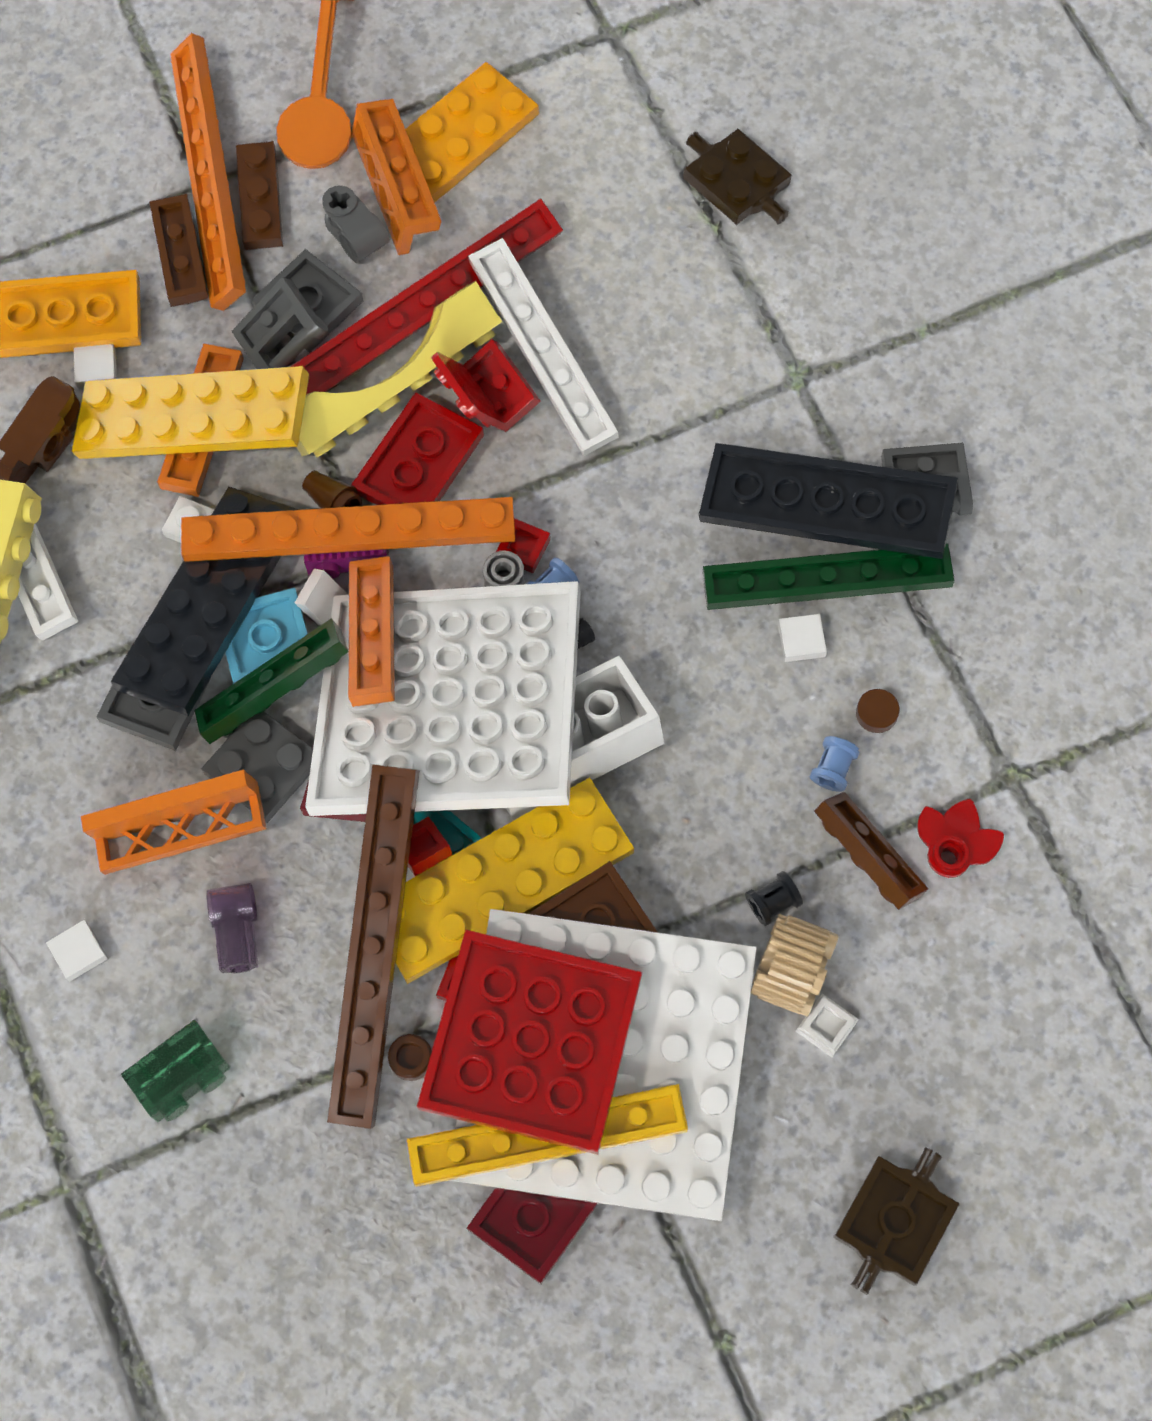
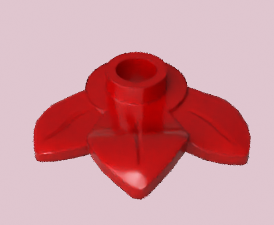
M972 799L960 801L948 809L944 815L931 807L925 806L917 823L918 835L929 848L927 858L930 867L935 873L946 878L962 875L969 865L987 864L999 852L1004 840V833L1001 831L980 829L978 812ZM946 851L953 853L956 857V862L952 864L946 863L942 859L941 853Z

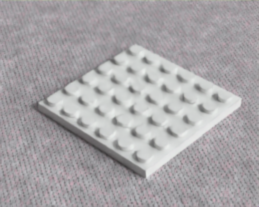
M578 581L394 592L395 701L352 707L348 697L349 652L342 656L336 664L324 668L305 806L309 815L366 814L372 764L420 770L415 812L569 805L581 594ZM334 595L331 618L340 627L349 651V595Z
M490 909L486 935L642 972V979L613 1097L679 1084L688 1132L601 1149L598 1155L586 1152L448 1181L722 1221L756 947ZM457 1120L456 1129L477 1124Z

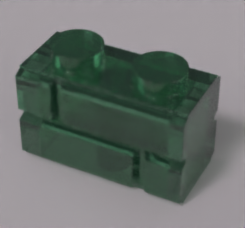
M194 1019L122 1072L121 1076L151 1118L156 1122L165 1118L169 1122L179 1117L188 1109L189 1104L187 1100L202 1090L204 1094H207L219 1087L226 1079L224 1073L231 1067L204 1029Z

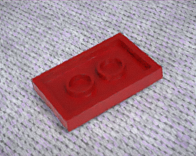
M415 392L351 486L357 489L359 496L375 505L440 501L484 437V429Z

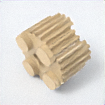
M778 914L770 934L772 937L768 941L752 982L751 994L758 996V999L808 1017L815 997L819 995L827 974L825 966L827 960L831 958L839 935L796 917Z

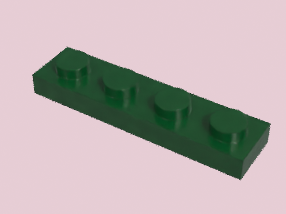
M331 618L195 709L194 712L200 735L209 744H212L222 736L231 734L237 726L255 714L267 710L273 702L291 690L300 688L306 680L324 668L336 664L342 656L349 652L340 627Z

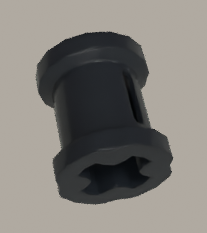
M785 871L778 873L775 881L758 891L751 889L745 893L751 910L764 926L771 924L772 917L789 907L798 908L803 905L798 888Z

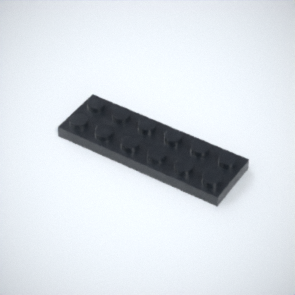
M716 443L700 506L699 520L700 522L943 559L958 478Z
M228 486L212 515L299 509ZM281 556L183 561L113 676L111 683L114 689L189 716Z

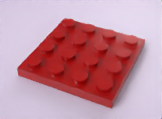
M465 929L418 1099V1110L598 1155L642 979V972Z

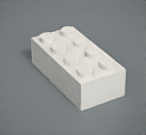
M620 655L576 677L570 788L589 777L591 780H594L664 744L659 715ZM513 807L506 809L512 820H515L536 807Z

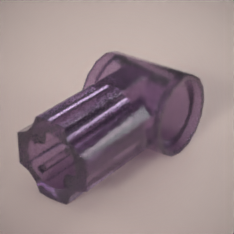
M245 883L208 889L206 892L207 908L211 926L215 928L220 972L237 974L258 968L254 921H257V907L252 884Z

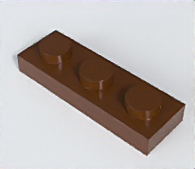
M274 141L236 145L244 249L255 250L283 247L277 158Z
M187 194L149 201L170 306L174 307L208 300L209 296Z
M845 792L824 800L814 810L816 815L822 820L825 830L840 841L850 853L853 863L870 876L878 886L880 894L888 902L893 903L898 910L918 900L928 890V887Z

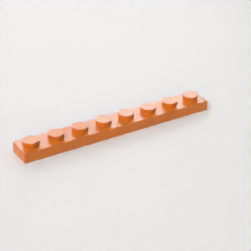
M190 33L170 56L211 308L224 311L246 293L205 42L203 37Z
M513 497L181 517V555L184 562L515 541Z

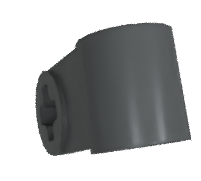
M341 185L331 187L324 193L322 204L326 212L325 226L341 244L352 261L358 263L389 243V235L382 222L375 214L368 210L353 190Z

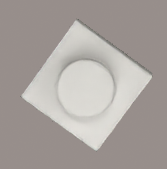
M179 496L162 528V532L165 537L181 543V517L212 515L215 509Z

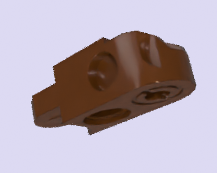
M54 376L46 378L37 386L0 440V450L5 452L0 460V480L26 484L38 467L46 472L51 469L74 438L72 433L77 426L81 403L75 395L72 386Z

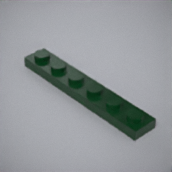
M948 543L945 546L943 559L886 550H870L703 566L702 570L707 610L951 588L955 581Z

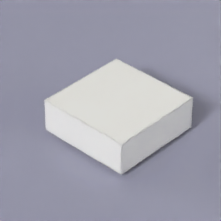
M113 344L74 347V382L78 389L84 388L85 381L117 379L116 349Z
M313 569L295 604L317 625L321 626L331 619L334 595H346L347 593L324 570Z
M820 614L779 619L778 628L784 662L826 657L827 649Z
M85 920L46 942L62 973L69 982L108 959Z
M822 994L811 1008L808 1017L806 1016L798 1026L796 1032L827 1055L833 1057L859 1019Z

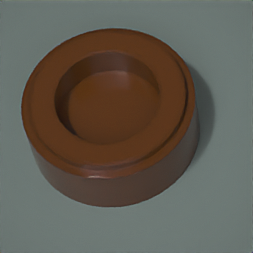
M869 690L859 699L856 708L857 721L869 732H886L897 721L900 712L899 703L896 697L886 690Z
M406 1034L400 1036L391 1044L388 1051V1063L393 1073L400 1079L416 1081L425 1076L432 1050L429 1043L421 1036Z

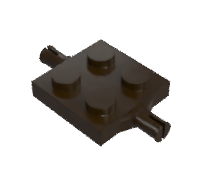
M740 129L735 130L722 141L715 144L708 143L697 131L688 137L686 145L690 146L700 157L684 168L683 179L733 223L737 225L749 215L760 211L768 214L777 224H781L787 218L789 211L784 209L774 199L779 192L790 185L792 174Z
M926 1147L923 1149L924 1151L914 1170L899 1168L878 1156L833 1237L853 1249L864 1261L853 1282H851V1285L858 1289L866 1274H868L860 1290L864 1294H869L880 1271L893 1273L909 1284L916 1286L960 1205L957 1201L940 1192L932 1181L929 1180L942 1159V1156L936 1152L928 1166L925 1167L933 1152L932 1149Z

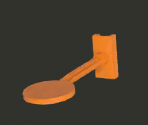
M321 0L310 96L303 97L290 104L280 115L276 127L277 142L285 157L295 165L308 169L325 168L337 162L348 150L352 138L350 119L343 107L332 99L326 98L337 2L340 0Z

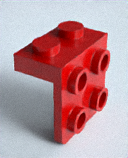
M493 339L463 365L439 352H436L431 357L437 366V369L434 371L436 377L446 388H452L459 397L455 403L461 412L471 420L474 417L479 419L487 428L492 425L507 432L541 402L499 342Z

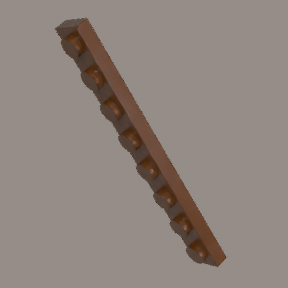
M372 764L328 1123L367 1129L375 1127L420 770Z

